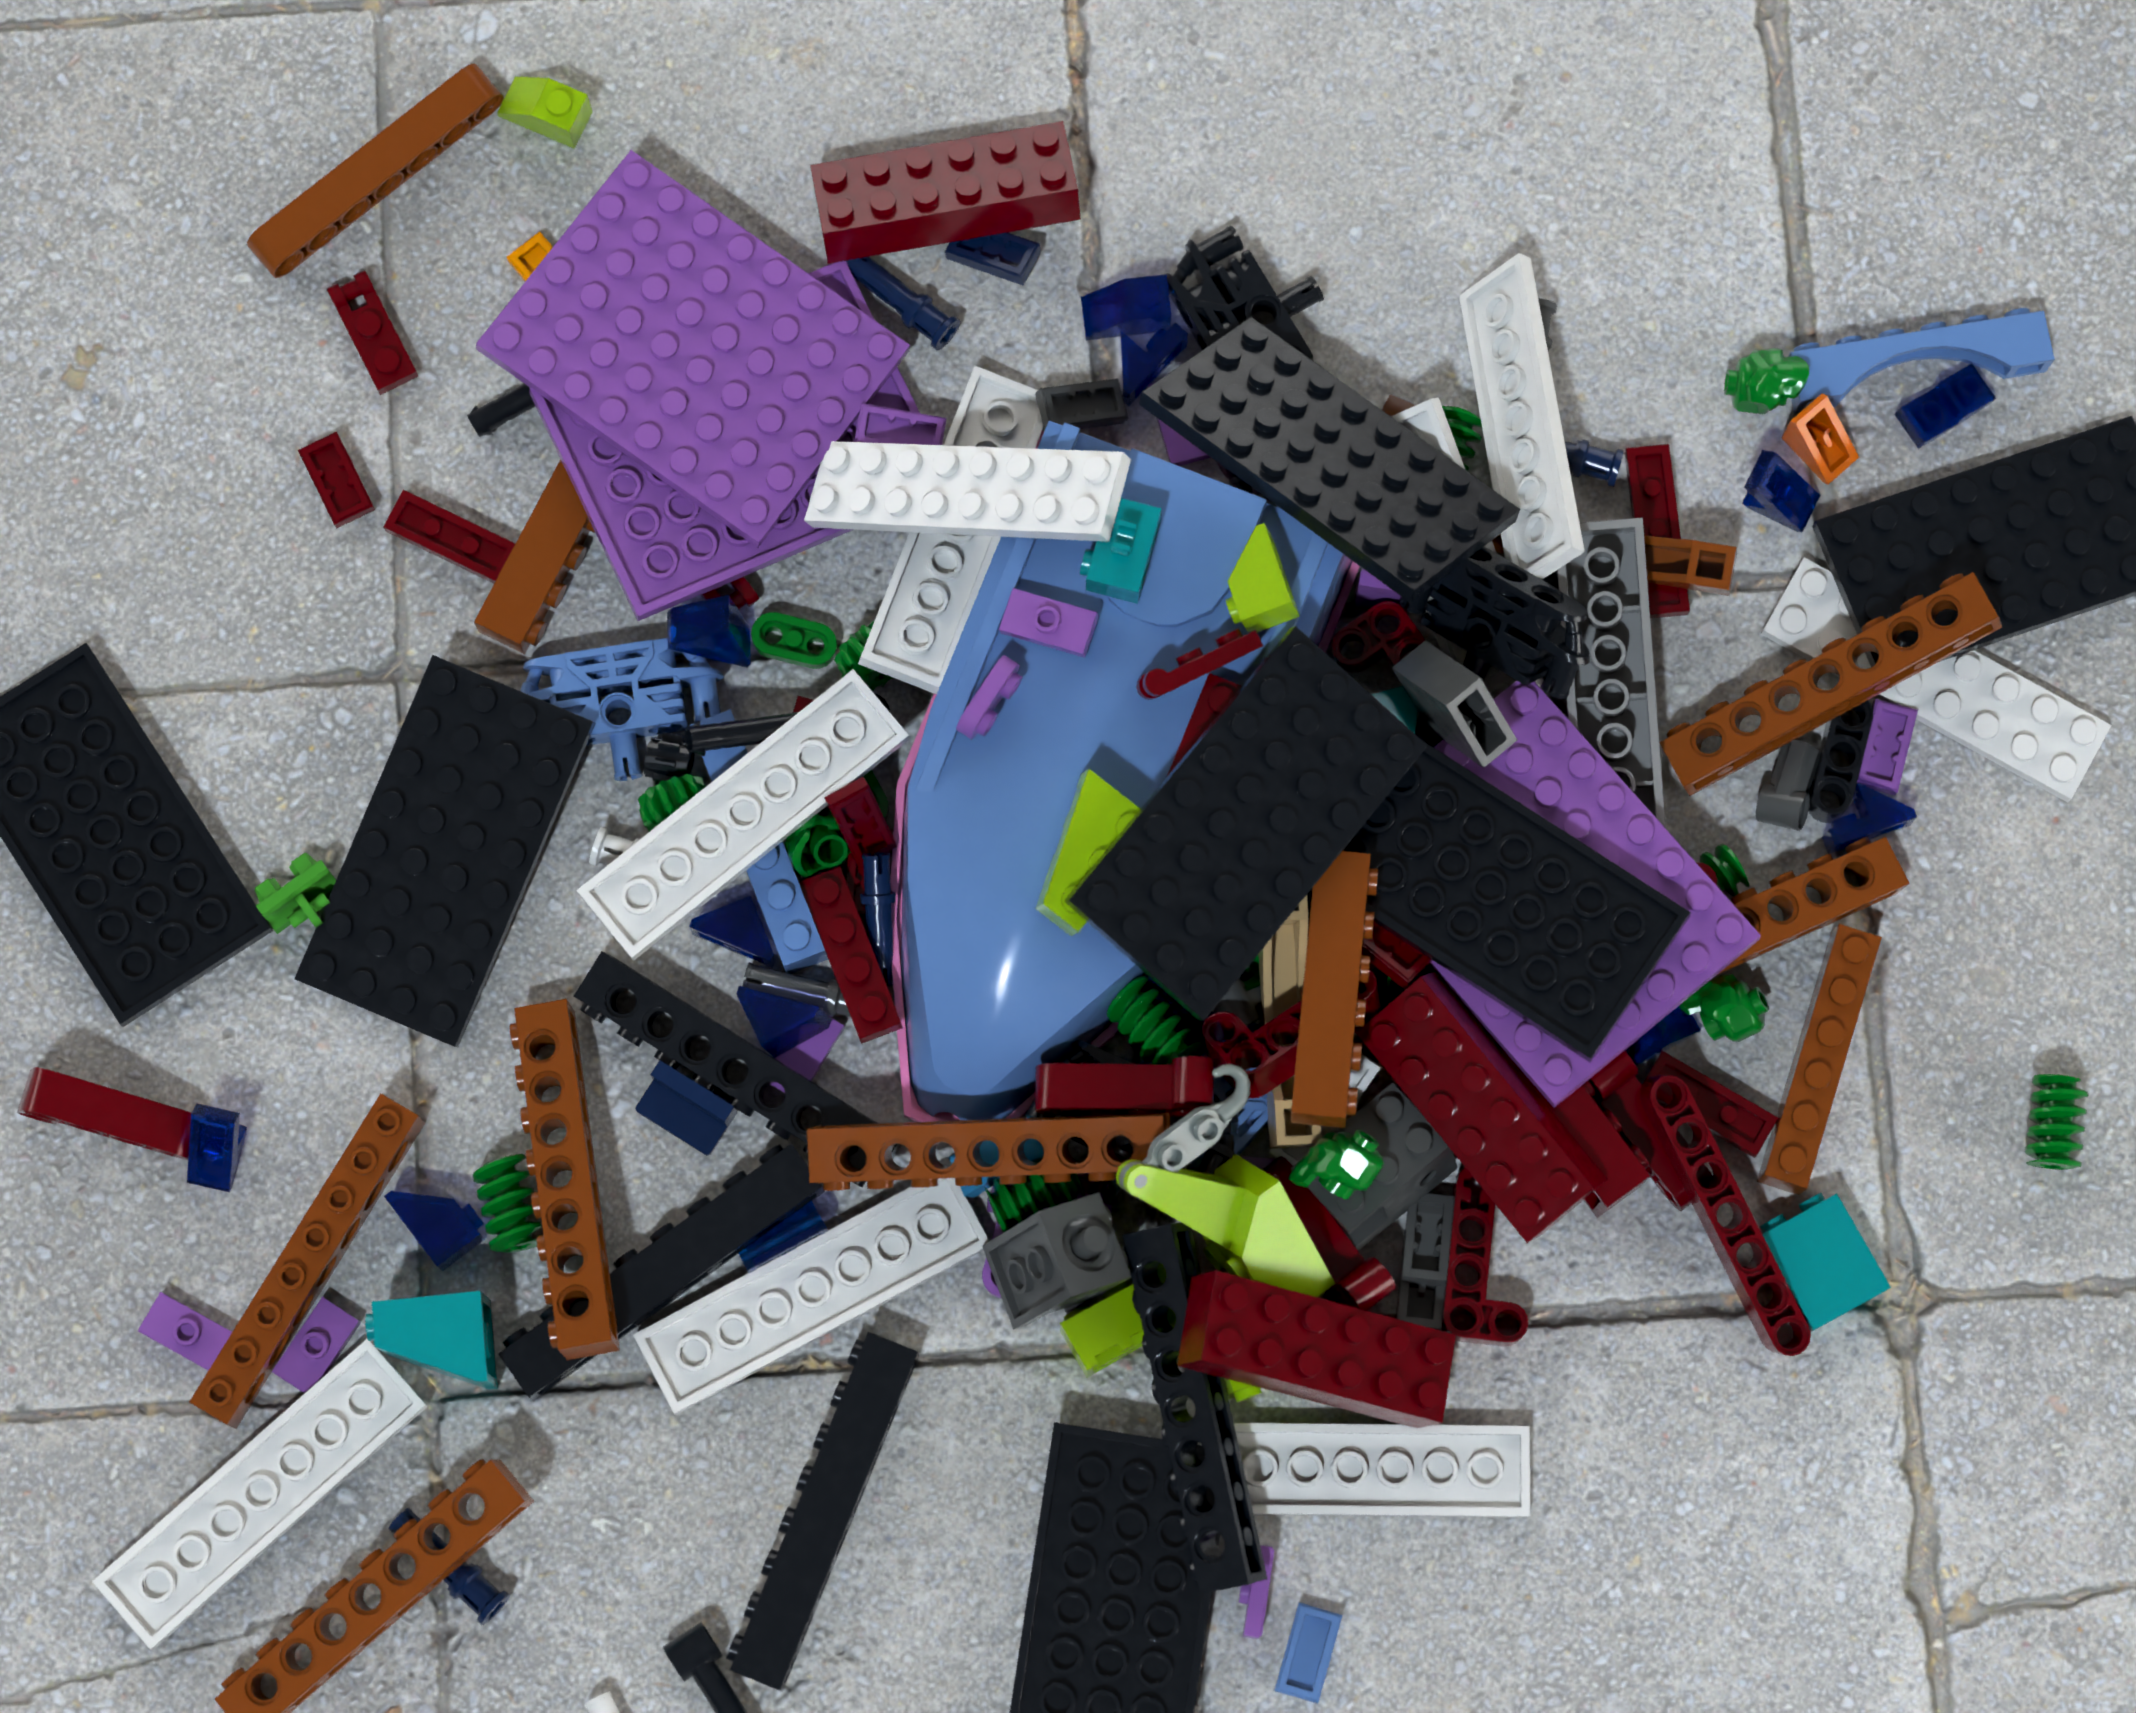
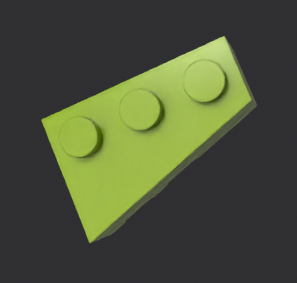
M1089 768L1080 775L1056 852L1053 855L1035 908L1070 936L1078 933L1087 921L1064 901L1140 810L1138 806Z
M1160 1263L1158 1267V1277L1160 1281L1164 1284L1166 1280V1270L1164 1266ZM1123 1282L1102 1295L1104 1300L1091 1307H1088L1087 1304L1082 1305L1063 1317L1065 1321L1060 1323V1332L1086 1378L1142 1347L1144 1332L1140 1315L1136 1312L1133 1305V1284L1128 1286L1126 1282ZM1169 1308L1167 1319L1170 1326L1174 1328L1176 1316L1174 1311Z

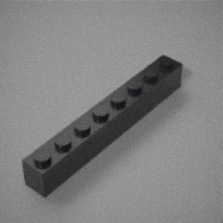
M792 1143L784 1149L780 1144L771 1148L759 1158L761 1166L748 1175L744 1170L738 1172L722 1185L725 1189L722 1194L712 1201L708 1196L700 1199L687 1209L686 1213L689 1216L687 1219L675 1227L671 1222L664 1225L649 1237L652 1244L639 1253L632 1249L613 1263L616 1269L610 1273L618 1340L825 1192L820 1183H809V1167ZM579 1299L575 1301L570 1307L569 1315L577 1317L584 1314L588 1309L589 1300ZM553 1306L549 1307L539 1316L543 1322L528 1332L524 1327L505 1339L503 1345L506 1348L498 1353L532 1401L538 1399L597 1356L566 1360L558 1351V1348H552L548 1334V1322L554 1321Z
M871 1332L867 1333L865 1341L859 1339L855 1341L847 1364L854 1366L847 1383L839 1381L830 1406L837 1408L831 1424L822 1423L813 1444V1448L819 1450L813 1467L805 1464L799 1477L796 1490L801 1491L802 1494L797 1507L794 1509L788 1506L781 1521L778 1532L785 1534L779 1551L771 1548L763 1565L761 1574L768 1576L761 1593L753 1591L745 1609L744 1617L750 1619L745 1634L742 1636L736 1633L729 1648L726 1659L733 1661L730 1671L783 1692L918 1361V1351Z

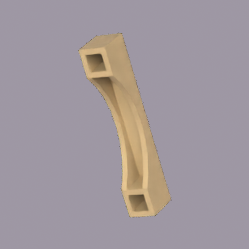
M1307 895L1258 954L1263 1026L1302 1000L1309 918ZM1295 1075L1267 1093L1270 1149L1312 1147L1321 1138V1126L1291 1123Z

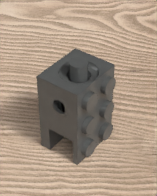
M1393 1082L1361 1108L1356 1115L1346 1121L1345 1128H1338L1334 1131L1335 1133L1347 1132L1354 1134L1356 1129H1359L1378 1141L1379 1145L1376 1150L1381 1154L1384 1166L1372 1185L1364 1191L1354 1190L1348 1200L1328 1191L1318 1181L1319 1177H1316L1307 1186L1327 1209L1358 1251L1364 1248L1403 1215L1410 1206L1429 1193L1457 1169L1452 1150L1422 1113Z
M1099 1192L1038 1211L982 1246L1013 1330L1029 1325L1041 1317L1061 1309H1065V1312L1072 1311L1131 1278L1127 1254L1118 1243L1112 1227L1111 1212L1104 1205Z

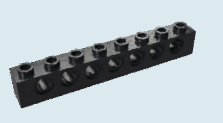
M601 951L574 994L575 998L583 1002L580 1008L583 1013L600 1023H603L606 1017L621 1026L617 1031L618 1035L638 1047L643 1040L658 1049L654 1055L656 1059L661 1060L677 1070L680 1064L695 1073L691 1080L712 1093L715 1092L717 1087L732 1096L728 1103L751 1117L754 1111L769 1119L765 1127L787 1141L793 1134L807 1143V1131L801 1124V1115L806 1108L816 1106L821 1111L823 1116L821 1126L878 1124L608 953ZM631 990L635 994L636 1005L631 1012L621 1014L616 1008V998L622 991ZM668 1013L673 1020V1029L669 1035L659 1038L653 1032V1021L658 1015ZM704 1036L710 1042V1053L704 1060L695 1061L690 1055V1044L695 1038ZM740 1059L747 1065L748 1074L742 1083L733 1085L727 1078V1067L731 1062ZM771 1083H779L785 1090V1099L776 1108L768 1107L763 1098L765 1089ZM806 1144L805 1147L803 1148V1151L806 1152L807 1154H808V1144ZM896 1144L893 1147L892 1159H894L902 1144ZM859 1147L854 1154L848 1155V1160L853 1167L857 1169L864 1168L867 1158L862 1148ZM858 1181L853 1183L863 1188L866 1181Z
M1178 1222L1124 1234L1125 1246L1123 1249L1128 1257V1269L1131 1272L1134 1286L1132 1300L1136 1312L1140 1315L1143 1327L1142 1347L1146 1357L1150 1360L1154 1378L1152 1381V1393L1155 1401L1160 1406L1163 1420L1161 1435L1171 1457L1173 1467L1171 1482L1180 1499L1182 1509L1181 1528L1189 1541L1192 1555L1190 1563L1192 1577L1198 1584L1200 1594L1266 1580L1268 1578L1225 1380L1222 1377L1187 1368L1182 1372L1177 1366V1356L1180 1351L1191 1279L1194 1276L1201 1275L1192 1228ZM1160 1263L1164 1266L1166 1270V1280L1164 1284L1160 1281L1158 1277V1267ZM1169 1308L1174 1311L1176 1316L1174 1328L1170 1326L1167 1319ZM1189 1397L1195 1404L1194 1417L1187 1411L1186 1403ZM1198 1442L1203 1446L1205 1450V1459L1203 1462L1198 1458L1196 1453V1446ZM1207 1487L1213 1491L1215 1496L1213 1507L1209 1505L1206 1499ZM1217 1532L1221 1534L1225 1542L1223 1552L1216 1545L1215 1537Z

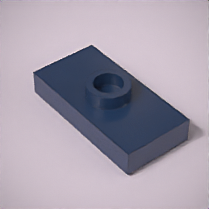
M1008 232L950 242L945 250L946 259L1022 286H1024L1041 253L1040 243Z

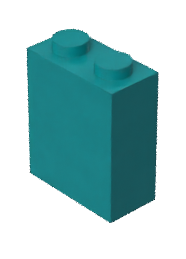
M1819 1193L1799 1204L1798 1206L1802 1213L1786 1220L1782 1213L1759 1226L1809 1326L1810 1333L1891 1288L1838 1194L1825 1200L1823 1194Z

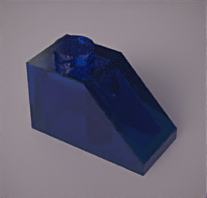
M1167 274L1123 279L1081 297L1086 340L1171 331L1172 314Z
M390 1191L384 1196L441 1271L447 1269L485 1240L478 1230L485 1223L469 1203L462 1208L453 1198Z

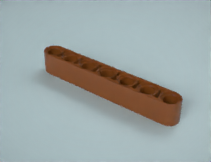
M476 64L464 67L261 225L249 237L247 246L273 277L280 278L285 276L489 117L502 104L504 96Z

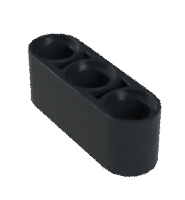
M1869 700L1852 708L1860 717V725L1850 726L1841 719L1840 715L1826 722L1820 746L1821 755L1809 790V813L1819 822L1831 823L1837 821L1846 812L1853 800L1873 719V708ZM1835 749L1844 751L1849 756L1850 766L1839 767L1831 761L1830 751ZM1825 790L1834 792L1839 798L1840 807L1831 809L1824 806L1820 800V792Z

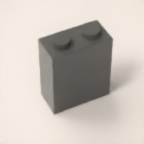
M1426 640L1392 667L1428 729L1481 767L1485 768L1517 741L1482 679Z

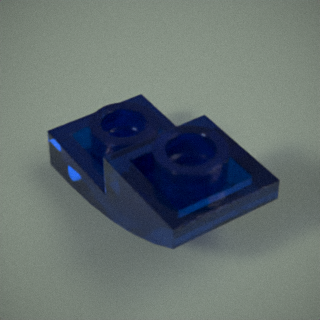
M1970 364L1940 381L1932 390L1900 407L1894 415L1917 448L1920 449L1988 406L1996 397L1973 364Z

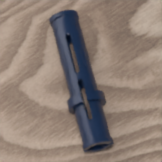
M870 852L863 853L864 892L860 894V902L865 904L866 934L887 986H893L891 903L896 902L895 892L891 891L890 853L874 852V855H871Z

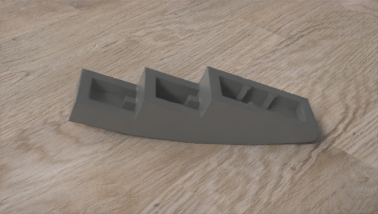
M1427 1193L1407 1210L1395 1319L1441 1331L1454 1196Z

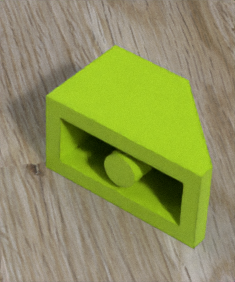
M515 77L497 115L575 149L593 112L588 94L550 78Z
M1265 523L1257 525L1227 581L1232 597L1225 599L1234 624L1242 622L1248 633L1254 630L1258 633L1300 617L1274 539Z

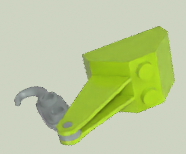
M1234 1064L1221 1065L1212 1071V1075L1215 1078L1223 1075L1232 1076L1236 1083L1233 1094L1223 1102L1201 1106L1192 1110L1152 1141L1147 1157L1143 1161L1130 1159L1123 1162L1117 1170L1116 1181L1122 1189L1131 1195L1140 1198L1201 1233L1207 1244L1203 1251L1216 1269L1221 1270L1225 1268L1230 1274L1318 1297L1333 1286L1335 1282L1278 1179L1237 1154L1215 1169L1214 1175L1182 1169L1220 1139L1232 1117L1240 1112L1249 1098L1251 1083L1247 1073L1241 1067Z

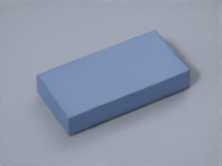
M1298 1603L1274 1691L1313 1703H1319L1343 1615Z

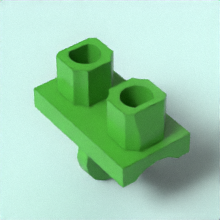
M303 853L291 862L289 868L295 875V878L281 887L276 879L272 878L265 880L255 887V892L260 902L256 907L277 934L290 925L296 928L308 918L315 928L323 924L317 912L330 903L327 898L331 894L336 879L322 860L317 862L309 854Z

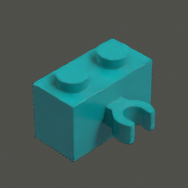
M1124 498L1120 499L1109 542L1096 541L1094 550L1087 548L1085 550L1080 575L1087 576L1086 591L1138 604L1161 522L1162 508Z

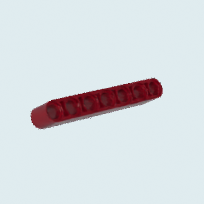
M1654 1075L1649 1077L1640 1088L1639 1097L1641 1104L1761 1342L1768 1350L1787 1356L1801 1354L1810 1343L1811 1333L1809 1326L1688 1086L1677 1076ZM1663 1083H1667L1673 1091V1099L1666 1107L1660 1106L1656 1099V1091ZM1683 1123L1689 1124L1693 1131V1139L1686 1147L1680 1146L1676 1138V1132ZM1703 1163H1708L1713 1171V1179L1710 1184L1702 1187L1697 1181L1696 1174L1698 1168ZM1728 1203L1732 1208L1733 1218L1727 1226L1722 1227L1717 1221V1211L1722 1204ZM1748 1243L1752 1247L1753 1258L1748 1265L1742 1267L1737 1260V1251L1741 1245ZM1764 1283H1769L1773 1290V1298L1769 1304L1762 1307L1757 1300V1291ZM1784 1323H1789L1793 1330V1337L1787 1345L1781 1346L1777 1339V1331Z

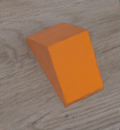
M1823 393L1790 421L1782 436L1787 445L1827 485L1859 458L1828 396Z

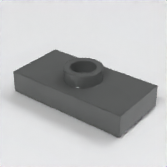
M1118 378L1040 388L1035 393L1044 430L1048 421L1064 425L1065 422L1080 429L1123 424L1129 419Z

